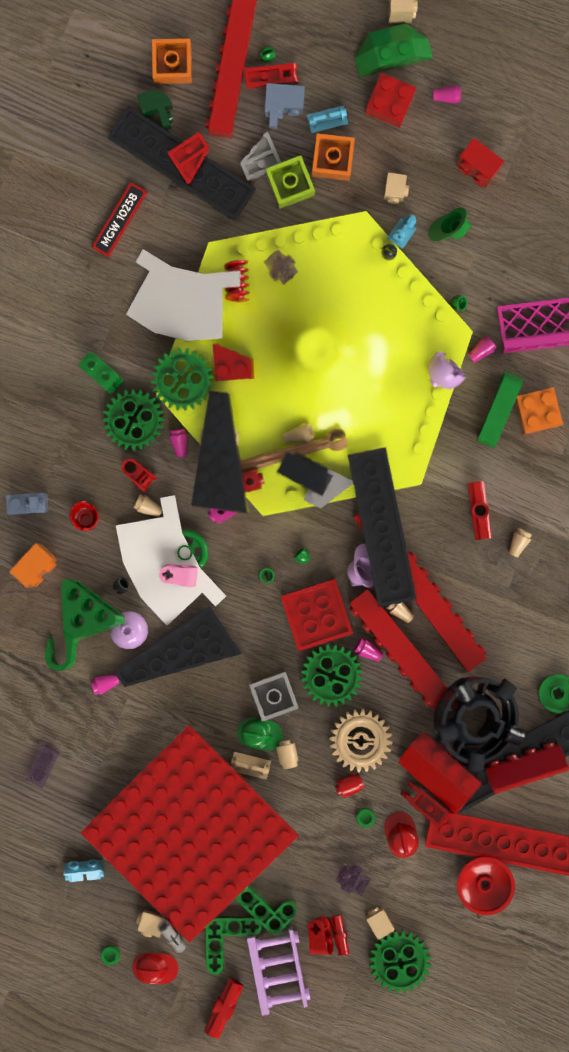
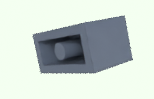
M267 83L265 117L270 118L269 128L277 129L278 118L283 119L284 113H288L290 116L303 114L305 86Z
M48 494L6 495L7 515L49 513Z

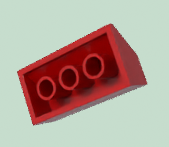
M423 731L398 761L404 769L455 814L460 811L482 786L480 781Z
M550 742L542 745V749L536 750L531 748L525 750V754L520 756L512 754L506 756L504 761L493 760L488 762V766H485L484 770L490 789L497 794L569 771V765L560 745Z

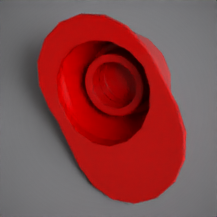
M395 812L391 814L385 822L388 846L395 856L408 858L417 851L419 846L413 819L406 813Z
M142 953L135 958L132 965L135 978L146 984H168L176 978L179 970L175 958L165 953Z

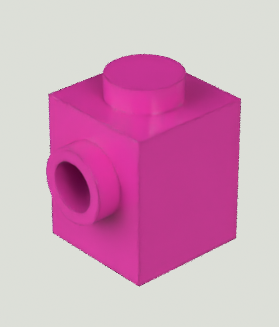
M209 509L210 512L207 513L212 522L216 521L218 524L237 514V512Z

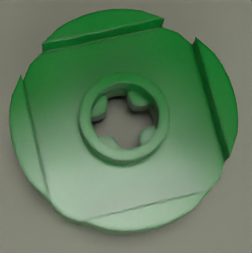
M554 674L547 676L541 682L538 689L539 701L547 710L554 713H562L569 709V677ZM557 688H560V692L563 693L562 697L558 696V698L555 699L553 691L557 690Z

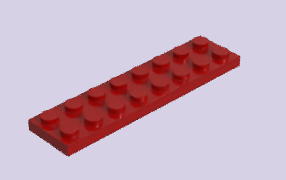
M451 812L452 815L441 829L429 821L425 847L477 858L493 857L506 864L569 876L568 835L464 814H455L454 812Z

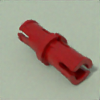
M342 914L331 916L330 919L334 933L332 936L335 939L338 956L350 954L346 937L348 934L345 931Z

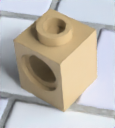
M376 906L367 912L366 920L378 940L395 930L383 907L378 908Z

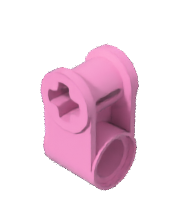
M167 564L160 570L159 578L162 582L168 584L196 587L198 567ZM168 569L173 574L170 578H168V574H165Z

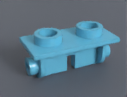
M344 105L308 114L307 118L311 134L347 125V112L344 109Z
M407 215L404 220L401 218L387 239L403 249L417 229L414 227L416 217L414 215Z
M92 859L83 862L72 861L65 863L63 873L65 880H69V882L83 881V874H86L87 880L101 879V877H104L103 860Z

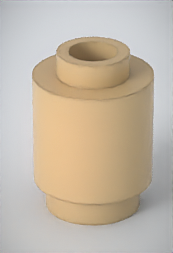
M290 740L279 742L276 750L282 768L297 767V761L299 760L295 743H291Z

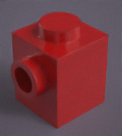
M258 470L243 473L246 493L263 489L262 485L265 484L262 473H258Z

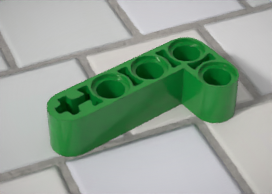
M504 370L498 390L477 437V442L492 448L496 447L521 389L523 376Z
M250 885L235 898L260 924L273 934L282 931L297 913L296 903L292 899H284L274 909ZM244 892H249L252 894V898L244 900L241 895ZM285 905H291L293 907V911L291 913H285L283 911V907ZM257 906H264L266 911L263 914L257 913L255 910ZM272 919H277L280 925L272 927L269 922Z

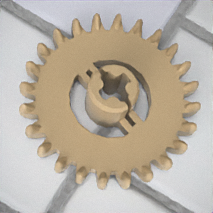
M354 709L353 716L346 712L347 719L340 716L339 718L342 723H334L338 729H331L335 736L329 737V739L335 743L330 745V748H336L332 755H339L337 762L344 760L343 767L350 764V771L354 767H357L358 772L361 771L362 767H364L366 772H368L369 766L376 769V762L382 765L380 758L387 759L384 752H391L387 745H391L393 742L387 740V738L391 737L392 734L386 733L390 727H383L385 719L378 721L379 714L372 717L371 710L367 715H365L364 709L361 710L360 714ZM356 727H366L373 732L375 738H369L363 731H357L353 736H348V734ZM360 735H362L363 738L367 740L362 742V745H359L358 741H355L356 739H359ZM347 743L353 744L359 750H363L369 745H374L370 752L359 755L353 753L347 746Z

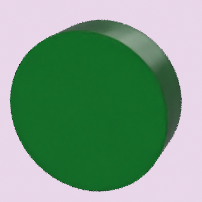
M361 808L356 814V821L363 828L371 827L375 822V814L369 808Z
M114 945L105 946L100 955L102 962L108 966L115 965L120 959L119 949Z

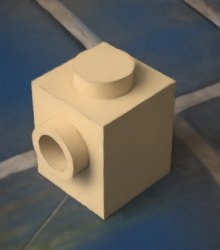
M388 173L384 200H388V203L399 204V202H403L404 197H408L409 185H406L407 175Z
M145 908L144 912L138 915L136 924L139 927L137 931H140L146 937H152L153 935L160 938L161 932L158 930V925L166 919L160 913Z

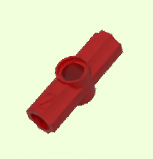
M484 481L467 483L475 540L492 538ZM477 505L484 508L482 516H478L475 513Z
M229 978L221 996H218L212 1009V1015L204 1029L208 1036L219 1039L227 1021L232 1017L236 1002L244 987L240 981Z

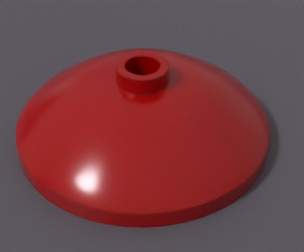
M478 857L469 861L461 869L457 878V893L463 905L471 912L486 916L494 915L504 910L513 899L515 880L510 869L502 861L493 857ZM483 880L488 881L486 886H481Z

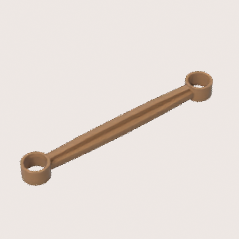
M334 429L327 434L326 438L241 460L242 472L280 463L286 452L294 455L296 451L302 455H307L326 448L340 451L348 444L346 434L342 429Z

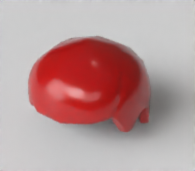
M80 501L75 503L70 509L69 518L71 524L77 530L87 532L94 529L98 524L99 513L94 505Z

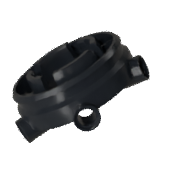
M478 676L463 677L456 680L445 690L435 708L434 737L437 743L442 745L450 755L467 763V770L483 772L485 763L503 754L511 743L520 745L524 740L525 732L518 727L519 711L513 696L517 687L505 678L500 683L490 678ZM478 684L477 690L473 689L472 685ZM486 689L501 701L502 719H500V712L496 702L490 695L485 693ZM478 706H487L489 709H487L485 724L478 731L480 737H473L467 730L466 722L461 720L464 710L471 712ZM492 738V740L481 749H477L474 747H463V745H480ZM456 740V742L453 744V747L451 748L449 742Z

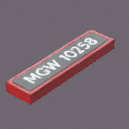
M133 183L129 184L93 244L92 249L108 258L110 257L148 194L147 191Z

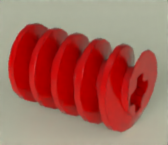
M234 260L224 265V269L227 270L226 272L240 271V286L225 288V292L229 293L225 295L227 301L241 303L250 300L244 298L245 295L250 294L249 291L244 290V288L249 287L248 283H244V280L249 279V276L243 275V273L249 271L248 268L243 267V265L248 264L246 260Z

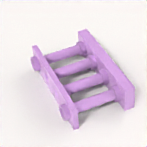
M289 926V935L260 940V938L256 939L255 935L247 936L262 1016L270 1014L272 1005L303 1000V1006L308 1007L307 1000H311L309 988L305 989L296 946V943H299L298 932L293 930V926ZM289 942L292 944L293 954L267 959L259 957L258 951L262 950L261 948ZM295 961L297 973L271 978L263 977L262 970L265 967ZM299 980L301 992L276 997L267 996L266 989L269 986Z

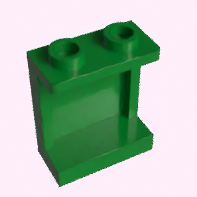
M91 351L78 364L89 377L111 395L124 382L114 370Z

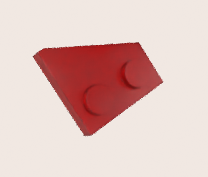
M198 132L167 153L187 185L192 181L210 147L201 133Z
M213 344L215 381L254 379L252 358L227 349L220 344Z

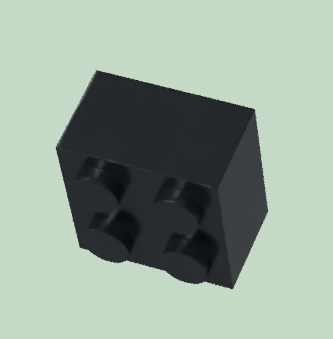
M296 451L294 455L286 452L276 473L321 496L324 495L333 475L328 473V468Z

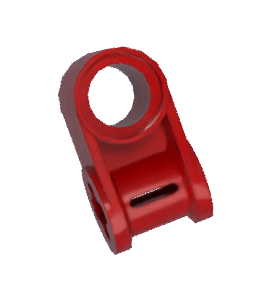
M129 458L122 463L123 473L143 492L147 491L146 488L153 480L158 479L134 459ZM128 462H133L136 465V469L132 473H128L125 469Z
M319 916L308 924L309 950L312 955H331L334 949L331 922L326 916Z

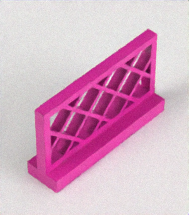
M569 298L498 306L497 314L503 354L569 346V331H565L560 327L565 320L569 322V312L565 315L557 309L561 304L569 303ZM542 306H548L553 310L548 317L539 312ZM525 308L534 312L529 319L520 314ZM502 311H510L514 314L510 322L503 318ZM554 312L563 317L559 325L550 320ZM536 314L545 320L540 327L531 322ZM516 317L526 322L521 330L512 324ZM546 322L556 328L552 333L547 334L542 330ZM527 325L537 330L532 336H528L522 331ZM508 327L517 332L514 338L506 339L505 331Z

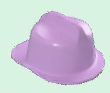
M366 544L358 545L354 553V560L347 567L351 586L364 585L365 587H372L374 585Z

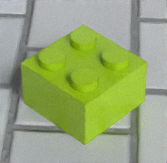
M301 155L265 169L266 177L279 209L315 196L314 186Z

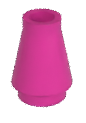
M453 85L434 89V101L451 104L461 102V87Z
M488 336L482 337L468 355L476 363L480 359L494 353L493 350L497 347Z
M185 428L170 431L169 438L176 457L187 456L188 433L185 432Z
M360 638L354 647V652L358 656L375 660L376 662H379L384 654L368 639Z
M116 674L94 677V680L90 681L95 695H102L120 684Z

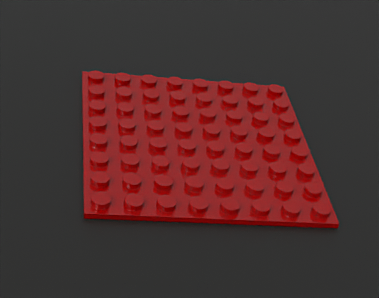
M190 725L80 832L189 943L299 837V834Z

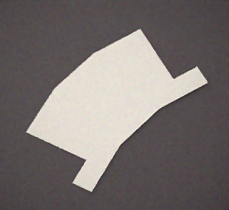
M143 249L136 263L149 270V273L126 315L154 333L186 341L222 338V288L240 286V271L211 274L197 273L171 267Z
M175 495L160 498L164 517L116 525L123 564L141 599L166 625L170 624L201 593L215 606L226 597L202 571L193 554L189 560H181L178 557L177 551L179 547L189 545L182 534ZM183 547L180 549L179 554L182 558H188L191 552L187 547ZM167 564L198 567L196 587L164 583L159 578V572ZM169 569L165 572V574H168V578L173 575Z

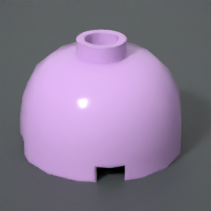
M438 351L428 364V374L431 377L429 381L436 388L439 386L443 389L455 388L466 379L464 377L465 374L454 361L444 359L446 354Z
M133 611L122 612L121 614L125 617V623L110 629V636L119 647L134 649L146 640L148 624L139 613Z

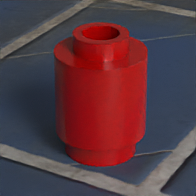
M359 773L355 775L350 774L336 780L337 785L334 786L338 796L342 795L343 798L361 791L360 789L364 788Z

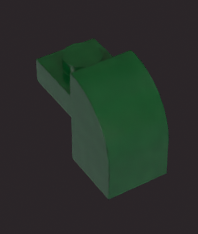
M148 91L138 94L137 98L143 116L150 117L159 114L163 128L166 131L172 129L170 123L173 122L171 112L168 111L173 109L170 99L159 91Z

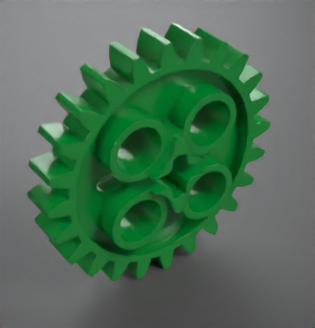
M178 348L177 354L173 350H171V356L164 353V361L158 358L161 365L153 366L158 371L157 373H151L152 376L156 377V380L151 381V383L157 384L153 391L160 392L156 397L164 398L162 404L168 401V408L176 405V410L178 411L180 406H183L184 411H186L187 405L194 409L195 402L201 405V398L207 400L204 394L209 393L208 386L214 385L209 382V379L214 378V376L208 375L212 368L205 367L208 361H201L203 355L197 358L196 351L189 354V348H187L185 353H182L181 348ZM179 360H184L187 364L184 371L176 369V363ZM194 366L192 372L186 377L188 382L186 384L181 383L177 390L171 393L173 387L179 382L177 377L179 375L184 376L188 369ZM193 373L201 375L202 380L200 383L194 384L191 381ZM165 376H173L174 383L172 386L164 384ZM183 387L189 390V396L186 399L180 398L178 394L179 390Z
M132 389L131 394L124 390V396L117 393V400L111 398L113 404H106L110 410L103 411L108 418H104L102 421L108 423V425L103 427L105 430H110L106 434L107 437L114 436L111 440L112 443L118 440L119 448L125 444V450L132 446V450L136 451V446L143 450V444L150 447V440L155 443L157 442L154 436H161L158 429H164L160 422H164L165 419L160 418L164 411L157 410L161 404L154 405L155 397L149 399L150 393L143 396L142 390L136 394L135 389ZM129 402L135 404V409L132 412L125 410V406ZM140 405H143L142 410L136 417L138 423H133L128 435H125V431L131 424L130 417L134 418ZM144 412H151L152 418L150 421L145 422L142 420ZM119 419L126 421V425L122 429L116 427V422ZM136 428L142 429V436L139 438H134L132 435L133 430Z
M327 644L326 650H323L320 646V652L316 653L313 650L314 657L307 656L310 662L303 663L307 670L301 671L302 674L306 675V677L301 678V681L307 682L303 688H309L310 690L307 695L314 694L313 701L319 698L320 705L324 701H327V707L330 706L331 702H334L335 707H337L338 701H341L344 705V699L347 698L351 701L350 694L357 695L354 689L361 688L357 681L363 680V678L358 676L363 670L357 669L361 663H354L357 656L350 657L351 650L344 653V646L340 650H337L336 644L333 649H330ZM324 658H330L332 665L329 668H324L321 665V661ZM342 665L349 666L350 672L347 675L339 673V668ZM316 668L329 673L334 670L336 676L347 679L348 682L344 683L335 678L329 680L328 675L317 672ZM320 675L325 678V683L322 686L315 685L314 679L316 676ZM333 684H342V691L334 693L332 691Z
M395 929L394 935L391 936L389 933L386 939L382 937L380 939L381 943L375 941L374 944L377 949L371 948L370 950L374 956H369V960L373 961V963L369 964V968L374 969L371 975H378L375 982L382 981L381 988L387 985L388 992L395 988L396 994H398L400 989L406 994V988H410L413 992V985L420 988L419 981H426L423 975L430 974L426 968L432 966L431 963L427 962V960L431 959V955L426 954L429 951L428 947L422 948L425 945L424 940L418 942L419 935L412 938V931L405 935L404 929H402L401 934H398ZM407 946L413 948V952L409 955L403 953L404 948ZM391 949L394 951L392 957H385L384 952ZM398 958H402V965H398ZM408 966L416 967V971L412 974L407 973L406 969ZM389 969H396L397 973L395 976L390 977L387 975V971Z

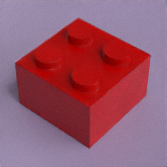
M381 73L365 114L401 128L417 87Z
M473 138L459 156L456 165L462 174L470 175L475 184L486 188L500 171L505 161L477 139Z

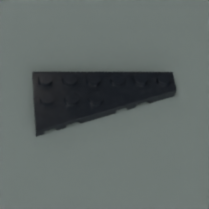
M209 391L191 506L249 514L229 393Z
M209 606L114 672L124 687L242 653Z

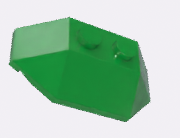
M405 23L368 33L355 57V63L360 78L433 59L428 39Z

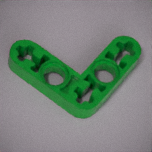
M222 916L212 920L206 926V968L208 972L217 975L223 970L224 936L257 935L261 931L262 924L253 916ZM214 921L217 925H220L217 928L216 935H221V937L213 936V928L209 927ZM231 921L239 923L240 927L237 931L229 929L228 924ZM242 921H245V925H250L251 921H255V924L259 925V927H256L254 931L251 930V927H245V931H242ZM218 941L220 948L217 951L211 950L210 942ZM209 954H221V957L217 956V964L221 966H218L216 970L213 969V966H210V964H213V956L209 957Z

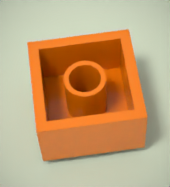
M152 39L154 84L192 83L191 39Z
M317 133L312 177L350 181L355 138Z
M554 387L517 396L515 407L522 435L563 425Z
M35 543L9 572L26 588L37 587L44 580L42 576L47 572L50 573L57 566L55 562L58 559L42 544Z

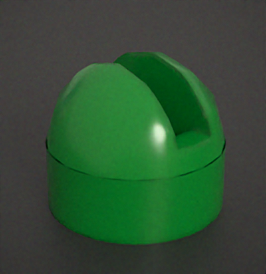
M270 46L263 47L260 51L261 60L265 63L272 62L275 58L274 49ZM268 51H271V52H272V53H267V54H265V55L262 54V53H265V52H268Z
M462 295L454 296L451 299L452 308L464 311L467 307V298Z
M302 548L295 554L293 559L297 563L306 564L310 560V555L305 548Z
M263 568L259 571L258 578L262 583H270L274 579V572L269 568ZM263 571H266V580H267V581H264V572H263Z

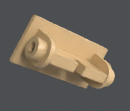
M234 752L231 767L237 773L267 780L271 761Z

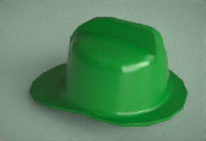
M456 208L437 219L429 228L428 237L430 240L441 241L448 237L454 240L462 238L472 227L467 219L465 208Z
M247 718L239 724L237 729L239 741L244 746L252 749L271 751L276 749V746H279V742L283 740L281 727L270 720L262 722L259 718Z

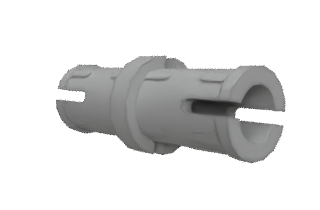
M162 921L158 925V930L163 934L166 943L170 944L177 953L183 952L186 944L180 938L179 932L173 929L168 921Z

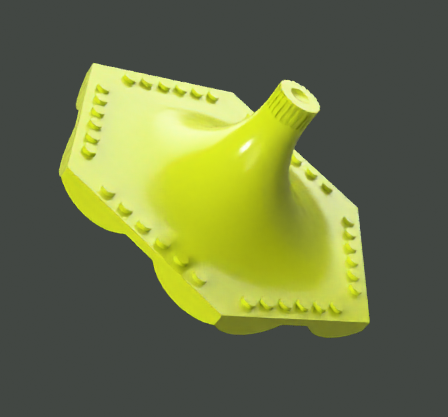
M367 211L208 242L198 273H222L227 271L224 269V265L230 261H248V264L243 265V267L248 268L249 271L243 273V275L249 276V279L244 280V283H248L249 287L244 288V290L249 291L250 294L245 295L244 298L250 300L241 303L227 301L225 295L229 293H226L225 288H222V338L192 341L175 338L172 350L177 354L178 348H181L182 353H185V350L189 348V354L196 351L197 358L203 355L201 361H208L205 367L212 368L208 375L214 376V378L209 379V382L214 385L208 386L207 389L230 394L234 426L239 434L238 447L241 460L306 443L286 444L283 437L284 432H288L303 423L306 425L310 424L313 429L314 438L310 441L326 438L330 431L342 429L348 441L344 449L333 451L330 448H326L304 456L352 480L347 455L386 447L394 490L422 484L454 389H443L440 386L436 388L430 383L429 379L431 377L428 374L429 361L438 351L446 354L444 359H451L461 369L473 331L399 247L387 239L388 235ZM387 244H392L397 249L396 257L390 261L385 260L381 255L382 248ZM386 248V250H388L390 253L394 254L393 251H391L390 249ZM213 344H220L227 349L252 358L254 379L215 381ZM179 360L176 363L178 371H184L187 367L184 360ZM191 366L184 376L179 375L177 377L179 382L173 387L171 393H174L181 383L186 384L188 382L186 377L192 372L194 366ZM199 373L191 375V381L194 384L201 382L202 377ZM167 375L164 377L163 382L166 386H172L174 378L171 375ZM185 387L181 388L178 392L179 397L186 399L189 396V390ZM209 393L204 394L207 400L200 399L201 405L195 402L194 409L187 405L186 411H184L183 406H180L177 411L176 405L168 408L169 402L164 403L201 445L200 437L204 428ZM281 462L255 469L258 470V473L263 474L265 484L262 485L263 489L246 493V498L262 516L315 506L304 501L308 491L307 488L276 473ZM352 484L329 503L356 498L354 485Z

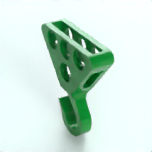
M64 579L61 582L66 660L61 665L56 662L53 638L47 639L45 651L46 664L55 671H66L74 665L78 641L125 623L123 614L78 580Z

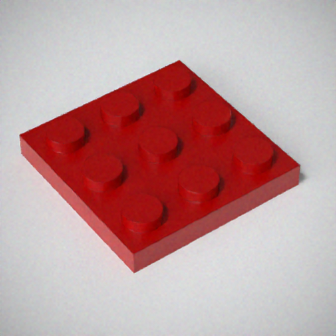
M336 579L280 596L298 651L353 634Z

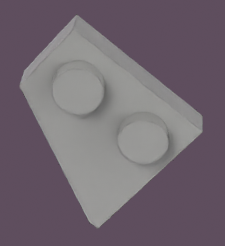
M268 132L263 135L261 140L251 149L250 153L240 162L247 182L265 175L266 168L281 163Z
M329 469L328 473L333 475L324 495L321 496L308 489L304 501L322 508L350 487L353 481Z

